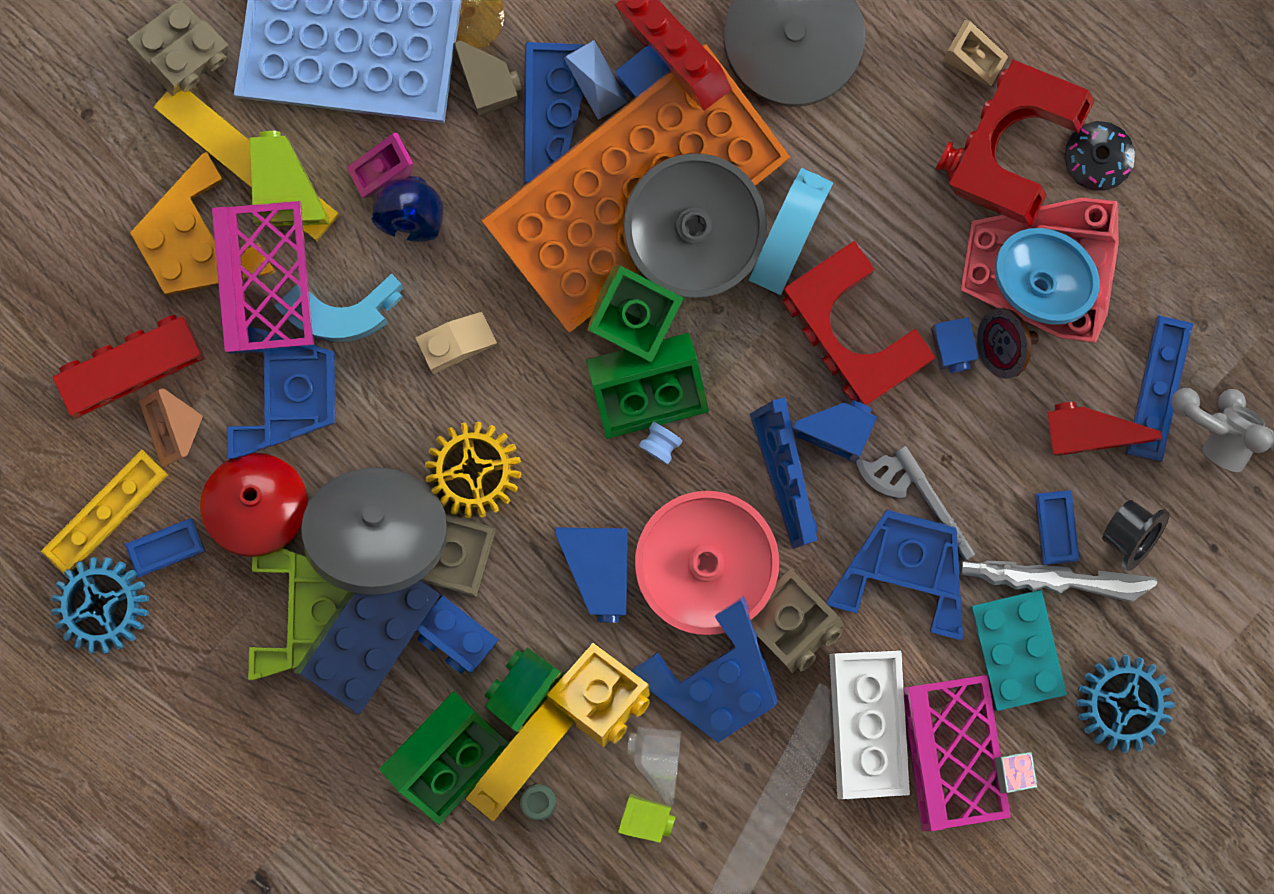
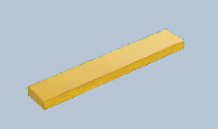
M181 90L174 96L167 91L154 106L155 110L252 188L250 140L190 91L183 92ZM320 197L319 199L329 217V224L303 225L304 232L317 242L339 217V213Z

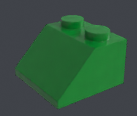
M621 265L613 266L597 297L587 330L652 362L684 298Z

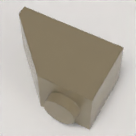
M463 41L454 43L479 116L519 103L516 92L522 91V87L516 70L509 72L506 62Z

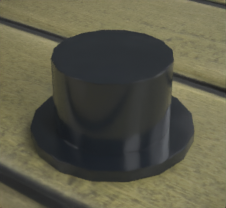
M1128 500L1110 520L1103 533L1102 540L1124 555L1122 567L1126 571L1133 570L1149 554L1161 537L1170 514L1167 510L1161 509L1153 515L1133 500Z

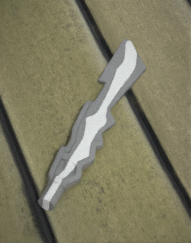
M987 560L980 563L963 561L961 567V575L979 577L993 585L1006 584L1014 589L1029 588L1032 592L1046 588L1058 594L1071 587L1132 603L1155 587L1158 582L1155 577L1107 571H1098V576L1075 574L1069 567L1048 565L1022 566L1016 565L1017 562Z

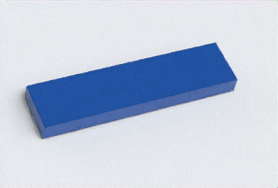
M1160 315L1156 317L1133 422L1161 431L1163 441L1127 446L1126 454L1157 462L1163 461L1174 412L1171 399L1173 394L1179 389L1193 323Z

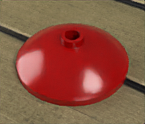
M252 453L236 459H229L211 474L201 494L200 513L208 534L220 547L236 555L259 557L282 549L297 536L302 528V519L308 505V497L301 477L291 465L273 455ZM254 492L257 494L255 500H245V496L248 493Z

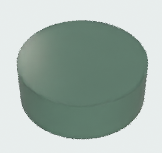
M534 784L522 793L520 806L528 818L544 820L554 812L556 796L548 786Z

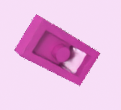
M393 133L346 168L361 197L366 198L372 196L393 180L412 175L413 162L398 133Z

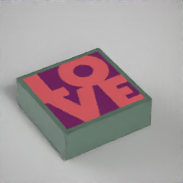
M1032 752L995 757L1000 793L1037 788Z

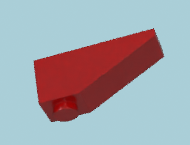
M1076 402L1055 404V411L1047 412L1053 454L1055 456L1163 441L1161 431L1086 407H1076Z

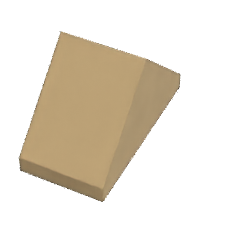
M965 20L943 61L985 85L992 86L1008 55L971 21Z

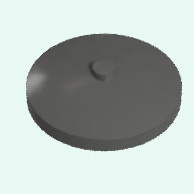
M733 0L727 13L724 28L726 57L740 83L762 100L787 107L816 104L840 91L855 73L860 63L865 43L864 21L856 0Z
M708 154L678 155L653 166L638 180L632 189L623 215L625 245L638 271L646 279L683 297L712 296L738 284L757 263L766 239L767 220L765 207L754 183L734 164Z
M375 467L347 472L332 479L320 488L306 507L302 519V541L306 557L314 570L323 579L349 592L378 595L405 589L424 578L436 566L442 556L447 538L446 516L442 503L437 495L432 493V489L420 479L399 470Z

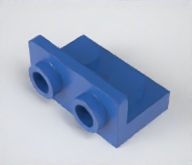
M443 595L417 629L421 633L417 640L432 652L437 647L448 655L445 662L460 674L465 670L474 673L499 641L497 637Z

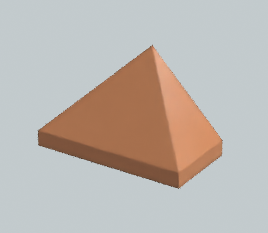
M159 389L139 400L161 466H169L187 456L203 415L165 389Z

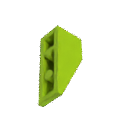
M630 794L618 833L660 843L663 835L670 837L676 816L669 814L670 806Z

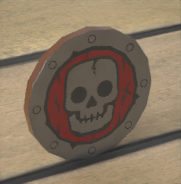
M1004 307L990 310L982 318L978 328L977 345L979 355L985 367L994 376L1003 379L1019 376L1026 369L1030 360L1031 345H1035L1039 341L1038 334L1035 331H1029L1023 319L1015 311Z

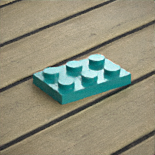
M1042 590L970 606L986 674L989 679L995 711L1067 695Z

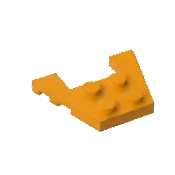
M207 152L203 153L130 232L165 295L211 287V285L219 284L215 240L192 201L193 198L224 182ZM252 246L241 256L242 266L252 274L266 259ZM270 262L258 276H267L275 273ZM243 272V280H245L246 278H249V277Z

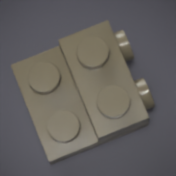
M183 0L177 1L130 36L126 42V45L172 96L181 90L183 92L189 91L199 82L200 75L208 69L211 72L217 70L227 60L228 44L206 19L201 21Z
M792 569L788 570L777 581L769 601L759 614L751 620L757 637L792 674L797 669L804 671L809 668L816 659L814 653L823 644L826 646L834 644L842 634L840 628L844 625L840 617Z

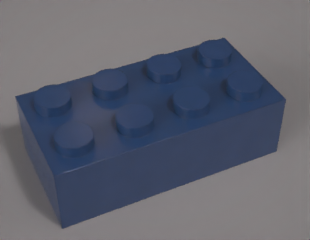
M421 580L405 589L387 594L366 595L348 592L293 674L349 713L360 715L440 594Z

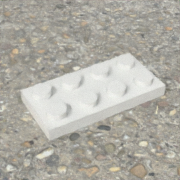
M901 651L829 654L837 798L855 799L910 795Z

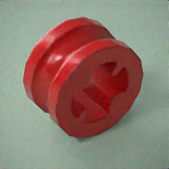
M949 141L935 170H945L947 176H949L950 173L954 172L965 148L956 149L953 147V143Z

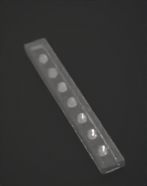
M820 683L818 684L709 894H751L834 735L832 691L828 687Z

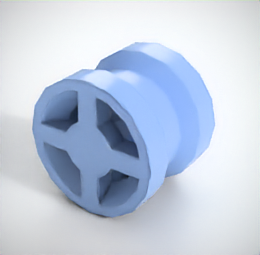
M653 422L649 428V436L647 439L641 440L638 447L650 456L668 465L672 459L671 452L674 448L679 447L683 440L668 429Z

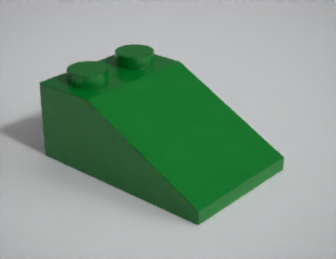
M528 647L523 653L519 650L514 653L505 666L510 670L503 682L496 679L484 695L489 699L485 707L516 732H519L534 715L547 697V694L563 674Z

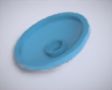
M1030 228L1019 231L1004 242L996 256L995 278L1001 293L1017 311L1030 319L1046 324L1071 323L1083 317L1091 309L1098 297L1100 279L1093 259L1079 243L1063 233L1045 228Z

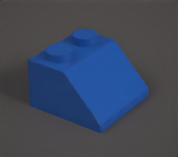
M852 400L850 405L841 403L797 420L792 429L795 437L852 462H856L861 456L877 417L870 414L872 408Z

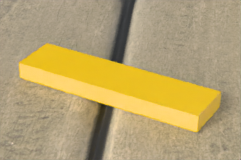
M141 449L41 552L63 574L67 569L74 571L76 563L79 561L83 562L152 493L168 474Z

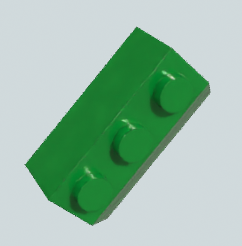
M689 333L663 339L652 362L625 349L586 359L606 439L650 428L653 422L662 425L709 412L697 355Z
M453 691L379 770L398 792L440 825L475 788L483 775L509 745V742L471 705Z

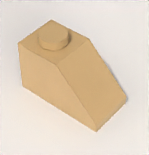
M482 312L447 322L416 337L417 343L433 374L497 345Z

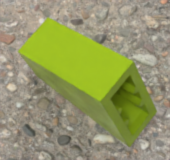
M279 131L259 132V137L250 138L252 205L301 201L303 225L329 224V217L288 138L281 136ZM293 209L279 211L270 223L275 227L293 226ZM272 211L258 213L266 219ZM253 215V223L259 227L263 222Z

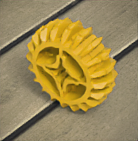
M463 422L461 423L463 434L458 436L453 427L448 428V433L452 439L447 442L442 436H438L436 440L443 446L442 450L429 449V453L438 458L437 462H425L426 468L436 470V474L426 476L427 483L438 482L439 484L432 488V493L439 495L444 492L445 495L441 498L440 502L445 507L452 500L454 504L451 508V513L454 515L458 514L461 506H465L464 513L466 518L472 517L473 508L478 507L479 516L481 518L486 517L484 508L486 505H490L494 513L499 512V507L494 501L500 498L505 504H509L511 500L504 494V491L508 489L512 492H517L518 490L515 484L509 482L510 478L520 479L522 477L521 472L511 470V466L521 464L520 457H508L509 454L516 450V446L510 444L503 448L502 444L507 440L508 436L502 433L495 440L493 436L496 428L493 425L488 427L486 434H482V423L476 422L474 432L469 433L467 423ZM473 441L490 445L499 453L501 459H480L476 454ZM463 444V461L458 466L444 470L450 453L456 447ZM470 452L477 466L484 467L483 472L479 473L480 476L476 478L477 488L471 476L463 474L464 468L468 467L467 464L471 462ZM498 470H503L498 486L490 494L484 496L483 481L485 477ZM446 481H467L471 486L474 499H466L456 495L449 489Z

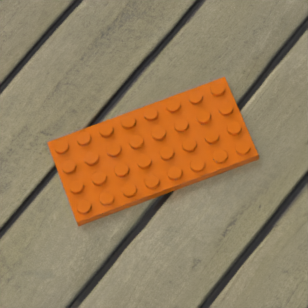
M707 44L702 46L721 65L732 88L730 92L703 111L686 93L670 70L480 220L568 333L592 315L597 297L613 266L621 265L642 276L632 262L625 245L623 215L632 189L649 169L674 156L695 153L708 154L734 164L750 178L754 185H757L791 158Z

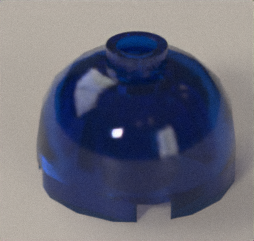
M417 176L401 178L389 182L378 193L373 205L371 221L379 230L390 236L395 237L396 231L410 233L406 239L408 241H430L438 237L439 231L442 228L444 214L442 199L424 179Z

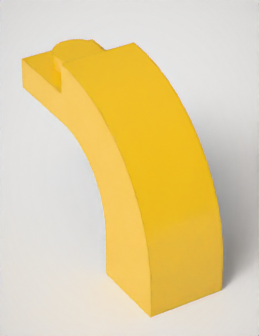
M547 699L491 765L466 800L494 822L575 721Z

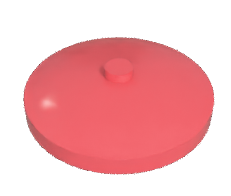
M697 491L681 495L669 501L656 511L645 525L636 549V577L644 599L663 621L688 633L717 635L726 632L716 620L715 615L742 596L747 601L750 620L765 607L777 583L779 552L769 525L751 505L727 493Z

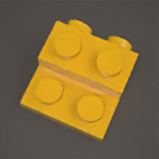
M594 643L547 694V699L550 703L573 719L578 729L603 748L609 741L614 744L617 743L627 730L625 723L632 715L636 717L641 716L650 704L648 699L650 696L649 684Z

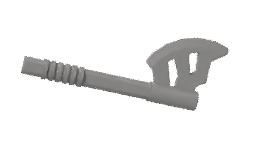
M907 446L894 453L895 457L884 455L873 463L863 459L856 461L865 481L875 490L885 495L897 498L906 497L908 486L911 482L915 483L939 522L956 527L958 551L964 561L975 555L965 539L966 537L963 536L962 531L959 530L960 528L957 527L956 522L951 518ZM883 466H888L889 469L881 478L874 476ZM904 468L906 471L896 485H891L890 481L895 473Z

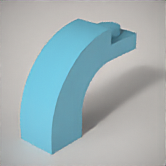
M803 168L800 169L766 239L749 281L779 295L782 294L833 182Z
M390 274L364 300L353 306L343 308L326 305L309 291L313 337L328 342H350L374 334L388 324L379 312L383 308L387 311L393 308L403 297L400 292L404 287L393 274ZM296 285L282 298L291 307L301 296L300 286ZM279 302L274 305L283 316L289 311ZM301 303L296 311L303 316ZM292 314L288 321L304 333L303 322Z

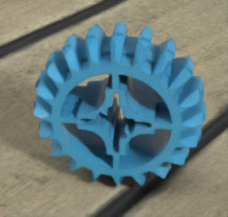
M91 557L89 561L90 569L82 561L76 563L78 575L67 569L64 574L70 582L67 584L57 581L56 586L64 590L62 596L52 595L51 600L61 602V608L52 609L51 614L63 616V619L58 621L55 627L56 629L69 627L64 633L63 639L70 641L77 636L74 643L76 649H82L88 641V653L95 654L100 643L102 652L107 654L111 651V641L117 649L121 650L124 648L122 636L129 641L136 639L134 633L130 631L131 627L143 630L144 624L136 621L137 615L148 616L149 611L139 609V603L148 602L149 596H137L136 592L142 590L145 584L141 581L131 584L136 578L137 572L130 570L123 575L126 567L124 562L119 561L112 570V558L105 557L100 568L98 558ZM109 576L116 580L122 586V589L104 593L100 586L96 585L93 578ZM84 584L85 602L73 612L74 597L80 586ZM96 595L102 600L110 599L103 606L104 616L99 611L90 612L97 605ZM127 598L126 615L122 623L117 627L115 624L117 623L114 615L115 609ZM96 618L100 625L104 626L107 634L92 635L86 632L78 622Z
M1128 655L1121 657L1120 667L1114 657L1107 658L1109 670L1101 663L1095 664L1094 667L1099 676L1096 677L1091 673L1084 675V678L1092 684L1091 687L1083 685L1078 687L1079 692L1088 694L1087 700H1076V706H1087V712L1077 715L1078 720L1090 718L1092 722L1085 726L1084 732L1089 734L1097 729L1099 732L1093 741L1096 744H1100L1108 737L1106 749L1111 751L1114 750L1118 741L1120 742L1122 753H1128L1130 742H1132L1136 751L1143 750L1142 738L1149 745H1154L1156 741L1151 732L1154 731L1159 735L1166 733V730L1158 724L1160 720L1172 722V717L1163 714V709L1175 707L1174 702H1164L1163 696L1173 693L1172 688L1160 689L1159 687L1167 679L1166 676L1161 674L1153 679L1151 676L1157 667L1154 664H1150L1143 671L1144 659L1140 657L1136 658L1132 667L1130 666V657ZM1129 674L1127 682L1123 683L1122 688L1117 693L1100 690L1104 683L1113 676ZM1139 679L1148 687L1153 707H1149V705L1144 704L1139 699ZM1128 695L1131 698L1129 701L1133 702V706L1141 710H1124L1122 713L1119 710L1121 707L1117 706V702L1109 698L1119 699L1125 698ZM1097 700L1108 705L1112 711L1111 729L1100 718ZM1133 715L1149 718L1147 723L1136 732L1121 734L1123 726L1127 725L1128 720Z

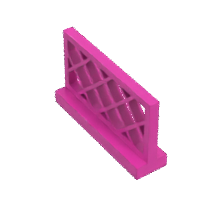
M301 201L212 208L225 352L314 345ZM293 209L294 225L284 235L270 221L279 211ZM272 211L266 219L258 213ZM252 213L263 223L248 238L239 230L237 214ZM266 226L282 238L270 254H267L254 243V240ZM294 232L296 244L289 239ZM240 237L246 241L242 248H240ZM286 242L297 251L298 258L289 271L273 259ZM250 245L266 258L253 274L242 266L241 256ZM269 262L285 274L273 290L257 278ZM297 268L299 269V280L292 275ZM243 272L249 277L245 284L243 282ZM289 278L300 286L301 296L292 307L276 294ZM253 281L269 294L256 310L245 301L244 293ZM272 298L289 310L276 326L260 314ZM301 303L303 316L296 311ZM246 308L253 313L248 320ZM293 314L303 322L305 338L290 339L279 329ZM258 317L272 331L263 342L249 343L248 327ZM276 333L284 339L270 341Z
M988 675L904 687L906 733L922 831L943 830L950 827L1011 818L1007 793H1000L995 757H1001ZM979 683L981 700L975 708H972L959 697L967 685ZM952 687H959L955 693H952L950 690L947 689ZM940 690L951 698L940 714L929 706L927 691ZM955 702L971 713L961 729L945 719ZM982 708L984 711V716L979 713ZM931 715H932L934 718H936V721L933 723V725H932ZM975 718L984 723L987 729V735L981 744H978L965 734ZM941 723L956 733V736L946 750L935 743L934 733ZM961 738L976 749L966 765L951 755V752ZM988 743H989L990 752L985 749V747L987 746ZM937 751L942 754L939 760L937 756ZM981 753L992 761L993 770L986 780L971 770V767ZM946 759H949L962 769L952 785L941 779L940 768ZM967 774L982 784L972 801L956 790ZM994 779H995L996 788L991 785V783H992V781H993ZM942 786L948 790L945 796L943 794ZM987 789L998 797L1000 812L986 813L976 805ZM955 795L968 806L960 818L948 820L945 805L951 796ZM972 810L980 814L975 816H969Z

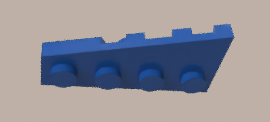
M526 42L523 184H527L569 151L583 92L564 57L586 44Z
M786 397L773 400L750 413V417L792 549L817 541V525L811 514Z

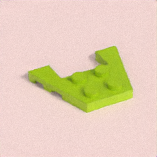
M283 548L268 555L252 557V572L289 573L287 648L249 647L248 680H257L298 667L349 592L323 579L311 566L307 557Z

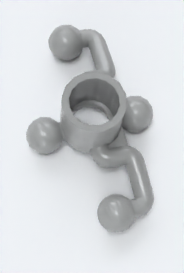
M1182 388L1173 394L1171 404L1176 413L1181 416H1187L1196 424L1211 431L1202 451L1215 464L1233 472H1242L1253 453H1263L1268 449L1274 452V431L1265 427V422L1260 415L1246 408L1245 396L1239 390L1228 389L1224 391L1218 399V407L1222 413H1214L1213 415L1199 408V395L1191 388Z

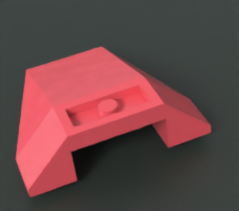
M1077 198L1041 206L1031 227L1004 215L972 221L961 291L993 307H1004L1013 310L1023 321L1060 339L1096 343L1108 315L1118 252V202ZM1045 228L1063 233L1079 243L1093 259L1100 279L1099 294L1091 309L1080 319L1066 324L1038 322L1017 311L1005 299L995 278L996 256L1009 237L1025 229Z

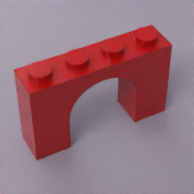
M1013 59L1009 68L1003 69L997 81L998 89L993 99H989L985 103L981 112L982 120L977 130H973L969 134L965 143L966 151L954 172L949 174V185L955 195L1031 227L1047 195L1041 184L1012 173L997 163L996 150L999 139L1008 127L1026 118L1045 119L1079 133L1094 104V100L1088 89Z
M854 240L786 286L782 292L785 298L781 302L792 318L798 315L805 325L801 331L810 345L814 347L818 344L825 354V357L821 360L832 376L838 374L845 383L842 391L851 403L854 400L868 406L933 362L936 357L916 328L886 349L874 354L854 353L837 341L830 326V312L833 304L844 293L871 276L875 270Z

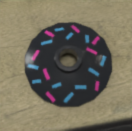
M1094 121L1082 125L1079 133L1074 132L1071 135L1065 148V163L1069 174L1078 184L1089 190L1105 191L1119 186L1128 178L1134 167L1135 150L1131 138L1122 128L1110 122ZM1096 149H1106L1108 157L1106 159H1099L1096 156Z

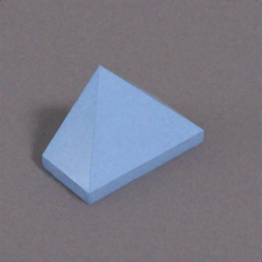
M595 40L564 57L598 120L628 103Z

